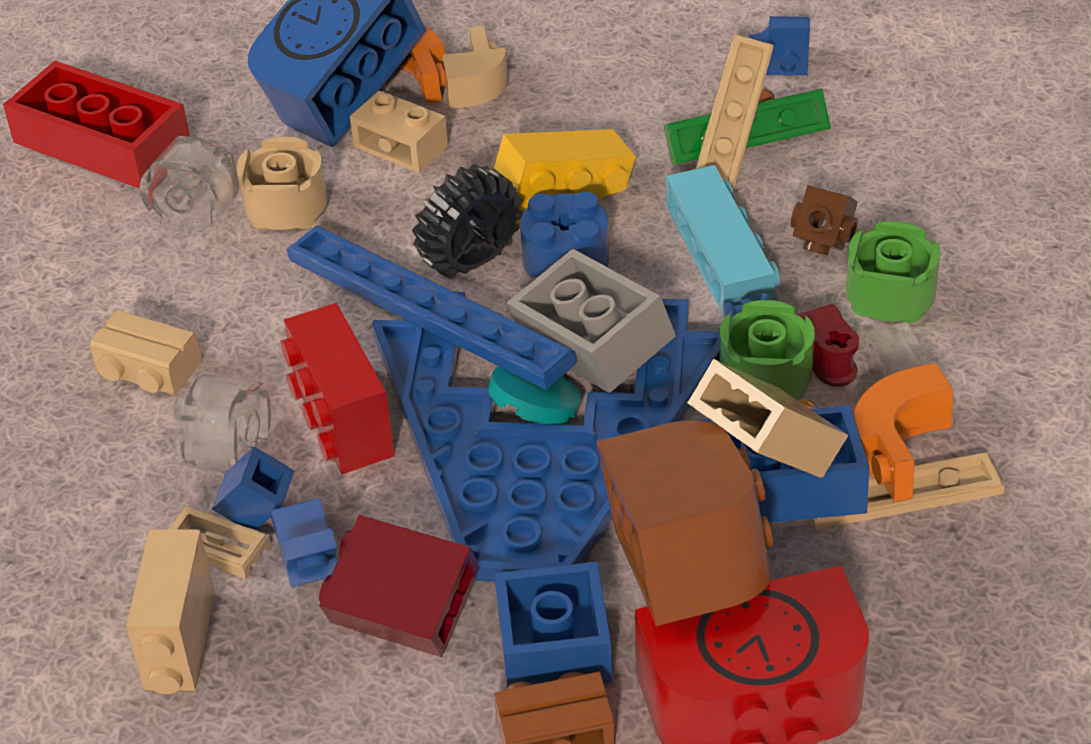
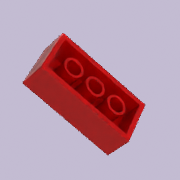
M56 60L3 104L13 143L139 189H143L191 144L184 104Z

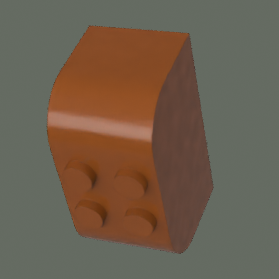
M678 421L596 441L615 532L656 626L739 605L756 597L768 586L771 580V570L767 548L773 547L774 543L769 522L766 516L760 515L758 504L759 501L765 500L763 482L757 469L751 470L745 448L737 449L725 429L718 424L707 421Z

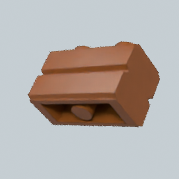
M569 672L555 681L535 685L529 682H517L507 687L504 691L494 692L496 719L502 744H614L613 716L600 672L586 675L581 672Z

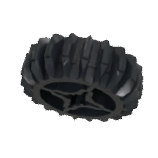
M473 164L469 169L460 166L455 176L446 174L444 183L441 186L433 185L434 193L430 198L422 199L425 207L422 211L415 214L419 223L412 229L413 234L416 236L413 245L430 268L450 278L458 272L467 274L470 270H474L491 261L496 256L501 255L505 245L512 244L510 240L512 233L520 229L516 221L523 214L519 208L522 199L518 196L517 189L513 186V183L496 169Z

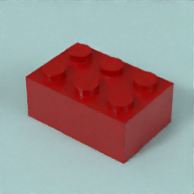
M337 302L284 319L287 339L281 340L280 344L285 361L293 370V372L286 374L288 386L294 400L302 398L304 401L301 406L308 428L310 430L318 428L320 434H317V440L325 461L334 459L342 475L394 457L386 390Z

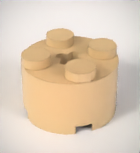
M296 137L269 138L261 141V148L251 154L249 148L244 151L238 159L236 168L244 212L251 225L258 229L267 228L273 230L305 229L313 226L317 222V217L320 216L327 205V192L320 152L317 149L313 151L308 148L307 141Z

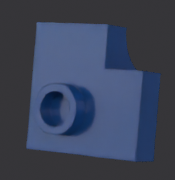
M769 16V26L765 31L749 35L751 39L774 45L766 75H808L809 17Z

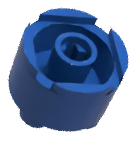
M590 192L551 196L548 194H536L529 199L528 208L523 212L520 219L523 267L530 277L531 274L536 278L539 277L572 249L608 267V217L603 207L598 204V197Z

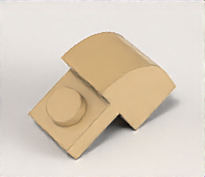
M485 26L469 28L470 52L442 55L446 78L445 88L450 109L487 103L501 95L507 87L506 48H496L495 41L488 42Z

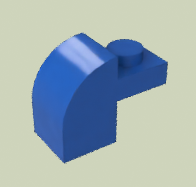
M320 498L271 510V520L290 587L294 588L324 580L328 575H332L337 565V545L332 528L328 529Z

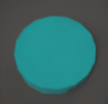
M498 366L492 372L488 384V394L499 407L505 409L508 403L517 408L515 415L520 416L524 420L541 424L559 425L568 422L570 416L572 418L577 416L582 402L579 390L563 377L559 378L547 390H544Z

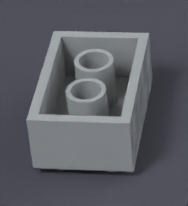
M574 249L570 250L506 303L516 323L574 350L577 363L570 370L608 393L676 337L660 295Z

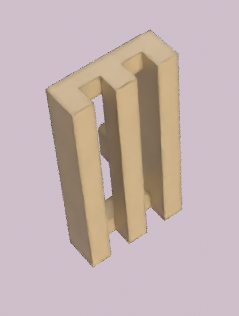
M189 506L182 510L168 528L193 530L185 527L187 524H191L211 531L206 532V534L201 533L208 565L244 579L251 573L250 567L252 564L257 565L260 561V553L263 550L267 551L271 546L270 535ZM223 536L250 546L246 549L223 540Z

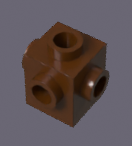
M807 185L802 203L798 202L792 213L791 227L794 228L792 236L805 241L803 249L828 256L830 248L843 251L845 244L850 243L857 230L858 219L854 217L858 201L847 195Z

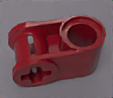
M827 304L798 313L797 315L804 320L807 316L814 327L812 371L818 379L827 385L836 387L852 383L856 379L858 371L854 362V354L859 348V336L844 320L838 308L834 304Z

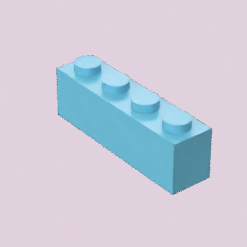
M715 165L666 176V208L722 315L723 303L730 302L732 306H738L741 300L751 299V302L760 300L761 294H767L769 300H774V290L780 285L777 266L774 261L767 260L762 240L758 233H752L744 207H738L734 201L730 182L728 180L723 181Z

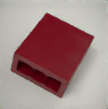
M358 515L353 529L348 530L341 540L339 548L340 558L333 574L328 575L322 583L319 593L320 608L332 624L442 657L480 569L471 547Z

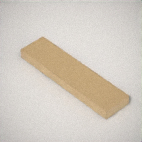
M735 33L731 41L695 168L700 169L715 165L723 181L728 180L733 191L774 45Z
M988 452L915 465L913 499L894 502L884 484L878 485L874 475H869L866 514L813 518L811 522L815 530L1001 495L1004 494L1005 486Z

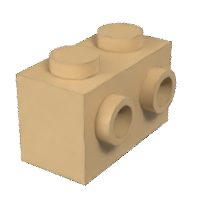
M380 90L350 115L354 147L418 173L448 147L445 115Z

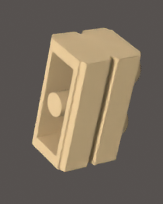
M118 310L106 321L105 328L101 327L91 339L90 344L96 372L110 381L121 379L138 384L143 390L150 393L161 391L176 395L202 361L196 333Z

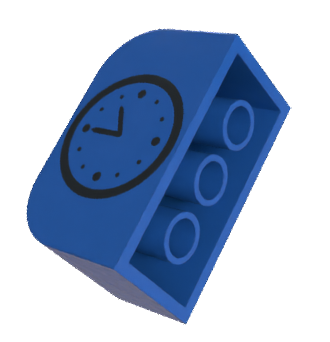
M287 0L252 44L248 54V66L278 117L286 126L333 147L351 127L350 115L382 88L426 32V28L412 0Z

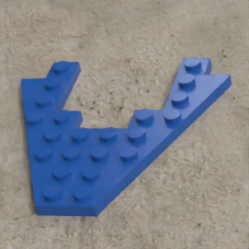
M455 292L466 298L465 292ZM662 299L676 337L637 369L635 394L588 392L584 426L492 422L495 402L488 394V388L452 387L459 346L410 321L373 320L372 328L375 342L452 542L471 547L480 566L475 581L495 582L494 573L583 563L612 521L596 441L656 427V423L680 421L691 406L688 404V401L713 359L717 361L720 359V332L687 331L689 300Z

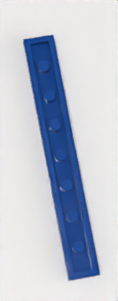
M315 226L286 249L291 262L544 390L552 386L577 363L574 350L319 226Z

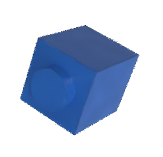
M253 446L225 473L212 510L234 523L257 530L271 517V510L282 508L295 471Z

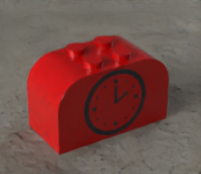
M842 566L770 580L768 586L760 594L744 603L656 626L648 606L635 609L636 675L655 732L662 744H817L820 741L832 739L845 733L855 724L860 716L864 696L869 630Z

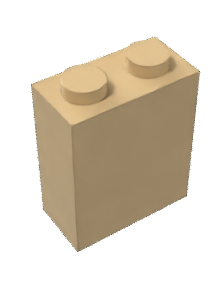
M713 359L688 401V404L757 453L820 478H823L848 437V434L780 388Z
M149 529L126 624L144 690H153L160 694L196 690L215 597L200 530Z

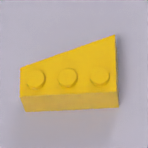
M613 129L503 134L494 169L513 183V186L517 189L518 196L522 199L519 208L524 212L528 208L529 199L536 194H548L551 196L590 192L600 199L626 190L636 156ZM518 219L516 223L520 227V219Z

